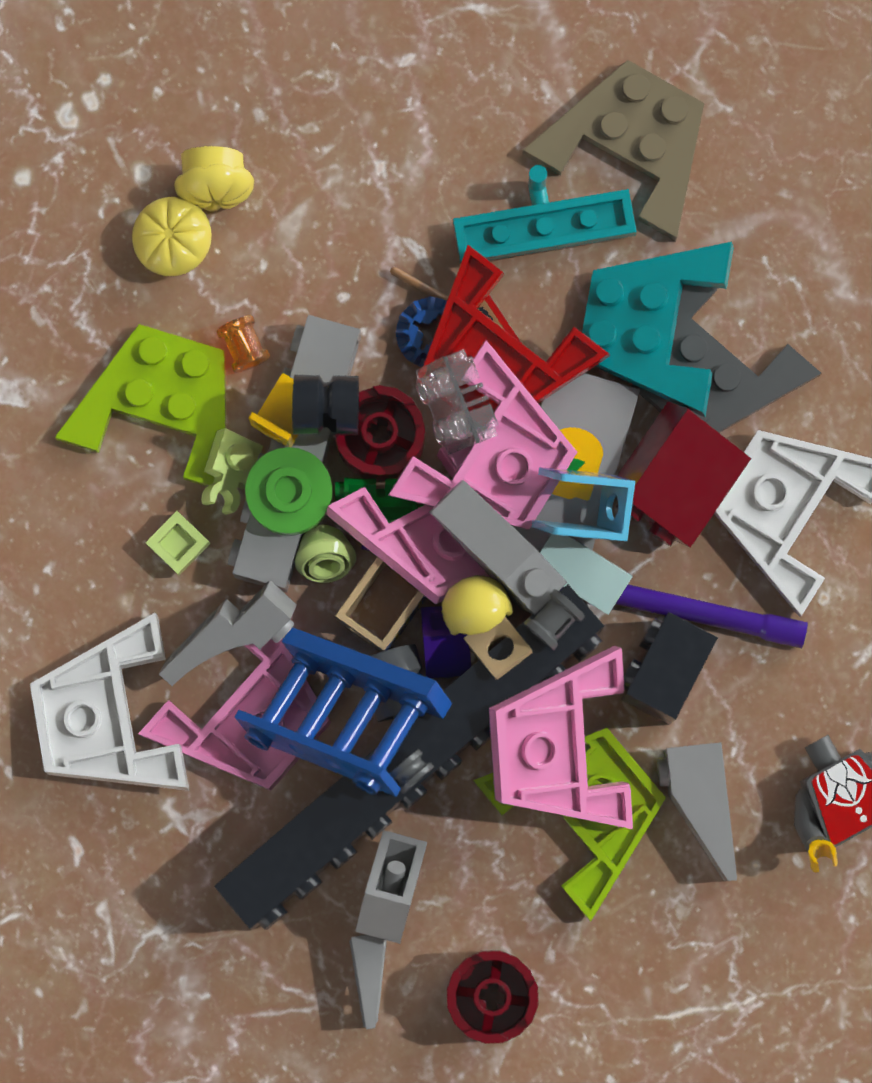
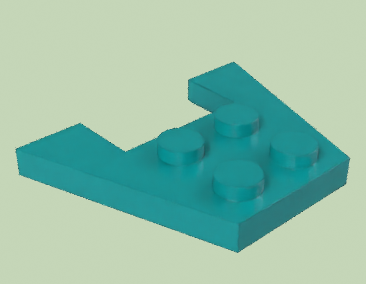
M732 241L593 270L582 333L610 354V357L595 367L672 403L686 407L700 416L706 417L712 381L711 370L669 365L683 284L727 289L734 250Z

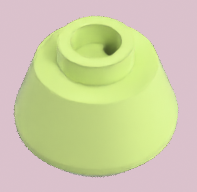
M325 524L317 525L302 536L295 556L297 571L307 579L318 583H328L343 578L356 563V552L343 532Z

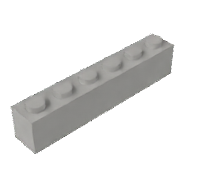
M308 315L305 327L297 325L293 335L290 350L297 352L293 368L285 367L283 373L293 379L294 375H320L324 382H329L333 375L350 376L361 340L360 329ZM323 428L319 435H299L292 447L310 452L324 465L333 435L328 428ZM272 439L268 452L285 448L286 446ZM260 453L257 460H259L265 454ZM245 500L240 522L247 523L242 541L234 540L228 559V565L234 566L232 574L236 579L265 586L271 580L281 591L287 593L295 568V556L304 533L290 536L276 534L267 530L254 518Z

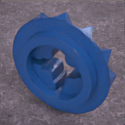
M430 296L413 301L399 316L395 332L398 347L406 359L423 368L432 341L421 350L424 334L414 324L417 322L421 325L430 326L434 320H437L439 315L442 316L447 300Z

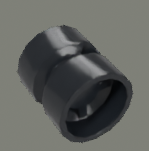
M294 375L292 400L293 434L319 435L323 428H328L332 435L358 436L359 376L333 375L329 382H324L320 375Z

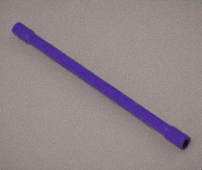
M362 544L361 550L370 551ZM630 584L626 586L616 602V605L665 616L670 612L687 621L758 636L765 641L801 649L804 645L808 622L773 614H758Z

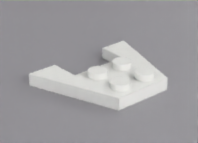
M757 430L744 451L752 459L714 515L795 613L801 617L825 578L787 553L832 481L867 503H872V458Z
M156 613L30 683L44 771L48 775L189 791L180 744L137 753L135 748L122 669L166 660L159 619Z

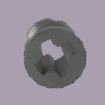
M556 589L550 593L551 600L533 619L528 618L524 623L552 651L558 646L557 641L575 621L581 622L585 618V615Z

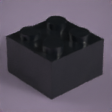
M670 612L666 614L662 621L654 618L639 644V647L646 650L641 662L633 659L623 675L624 690L626 691L621 700L670 725L677 719L718 637Z

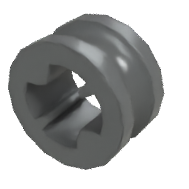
M419 749L390 773V776L400 783V792L402 794L412 788L434 768L431 763H424L421 760L423 753Z

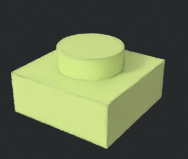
M178 511L146 542L147 546L179 576L211 544Z

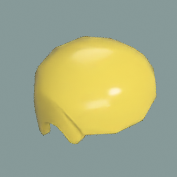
M475 575L461 579L448 589L442 601V614L444 622L452 635L455 636L458 633L474 635L488 632L501 623L506 615L510 616L512 614V605L504 586L490 577Z

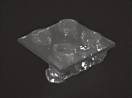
M465 350L444 356L415 371L418 377L416 380L418 395L424 404L429 405L435 420L432 424L435 438L442 447L446 448L448 455L498 436L495 426H498L499 423L491 404L470 412L468 411L469 407L489 400L488 395L465 403L463 398L464 394L484 387L483 383H478L463 390L459 388L461 385L480 378L473 357L468 358Z

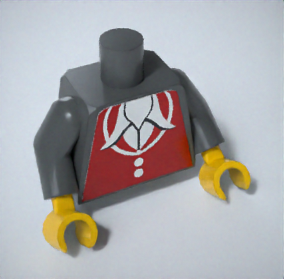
M829 735L805 747L817 772L800 781L802 788L795 795L794 827L809 854L810 867L814 873L820 872L818 858L828 857L832 860L833 866L836 867L838 862L835 847L872 827V752L864 753L861 749H858L841 758Z

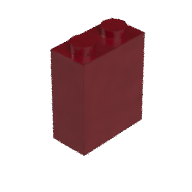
M668 401L617 476L635 481L631 519L639 522L641 518H644L652 525L648 532L670 547L676 541L691 548L752 458L691 410Z

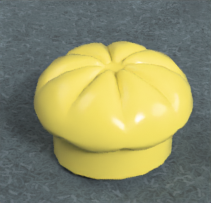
M218 146L191 148L181 153L183 175H179L176 178L174 188L177 196L207 211H217L220 208L231 209L247 200L253 192L254 178L244 168L243 154L238 150Z
M164 197L147 205L138 215L132 231L133 248L140 262L150 271L163 276H179L195 269L206 257L211 244L210 223L199 206L180 197Z

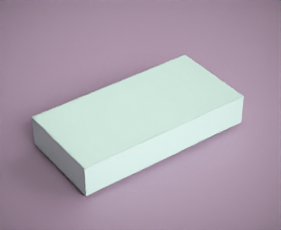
M551 534L540 551L541 555L567 581L563 587L569 584L580 598L609 615L633 577L630 573L571 536Z

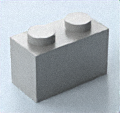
M383 830L355 932L400 944L427 842Z

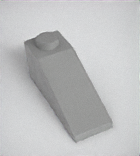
M461 480L429 511L492 579L504 586L508 596L521 610L535 615L551 599L550 593L554 589L559 591L567 583L541 553L464 480Z
M722 742L666 748L663 750L664 759H657L659 785L668 787V796L723 881L737 880Z

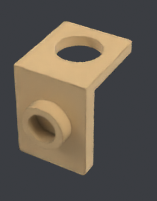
M506 617L488 632L464 637L476 659L482 661L495 679L502 677L533 652ZM505 637L513 641L514 649L508 658L495 660L489 656L488 652Z

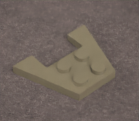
M627 60L523 149L522 154L552 172L561 175L581 140H586L658 181L640 212L638 220L676 241L704 103Z

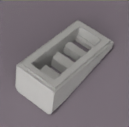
M370 935L351 937L349 942L363 1027L372 1029L375 1028L378 1022L387 940Z

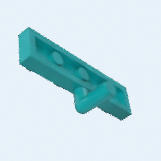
M535 165L530 169L528 179L531 206L453 219L460 264L467 245L491 261L636 236L637 231L629 189L549 202L546 188L547 170L542 165Z

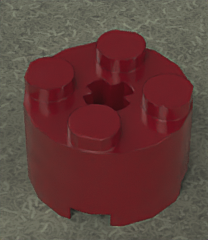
M377 385L360 391L358 436L335 435L339 456L348 469L362 479H376V482L380 483L385 482V479H398L411 457L414 456L420 459L423 454L425 425L422 413L415 405L413 399L397 388ZM379 425L387 427L388 436L391 438L388 441L383 440L380 444L373 442V435L369 431L371 429L378 431Z
M500 950L479 951L464 958L453 970L446 988L447 1008L454 1024L467 1037L484 1044L505 1043L519 1036L533 1022L539 1005L538 985L531 970L516 956ZM489 983L498 984V991L505 994L503 1004L496 1002V1009H487L486 1001L479 998L480 990H488Z

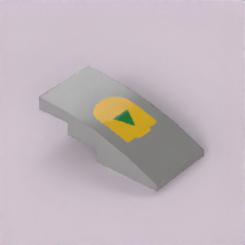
M584 373L543 400L541 408L577 451L567 470L615 475L640 389ZM559 481L536 520L597 526L602 485ZM514 527L539 552L551 535L535 528L526 530ZM571 536L593 550L595 538Z

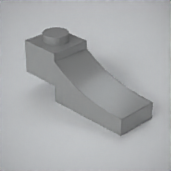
M271 580L241 610H238L228 599H225L166 659L159 675L173 686L196 666L222 652L249 644H254L260 650L270 639L278 643L295 624L290 619L297 604Z

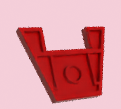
M467 245L419 379L481 428H484L498 404L460 380L484 341L487 340L538 404L610 357V354L577 328L573 327L548 360L545 362L478 310L479 306L505 274L480 253Z

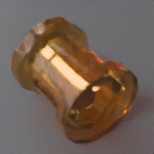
M253 315L234 319L219 327L216 331L218 337L224 339L234 361L231 365L234 373L254 368L270 358L269 351L262 349L253 328L256 322Z

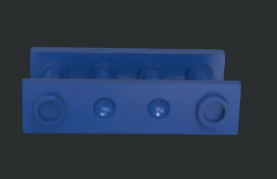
M292 627L281 642L292 654L293 658L291 661L294 665L262 717L259 718L242 710H238L234 716L246 731L244 737L251 744L262 750L267 751L271 746L351 778L358 787L371 794H377L378 790L397 797L401 788L387 772V766L418 716H424L426 712L443 719L452 702L433 679ZM317 671L326 674L329 680L298 730L294 732L279 726L278 724L309 674L315 675ZM352 685L363 688L365 694L333 746L315 740L316 734L343 690L351 688ZM388 699L400 702L402 705L401 709L370 760L368 761L350 754L380 703L387 702Z

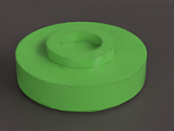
M285 447L272 450L257 460L248 474L245 495L248 507L260 525L273 533L291 536L308 532L325 518L327 506L332 502L333 490L329 473L316 456L303 449Z

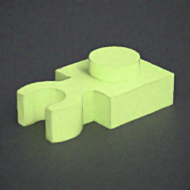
M229 429L218 430L204 472L214 476L215 479L213 484L204 489L201 498L202 504L206 506L214 504L218 493H220L225 501L222 513L225 515L234 513L240 505V494L237 488L245 489L248 474L257 462L263 446Z

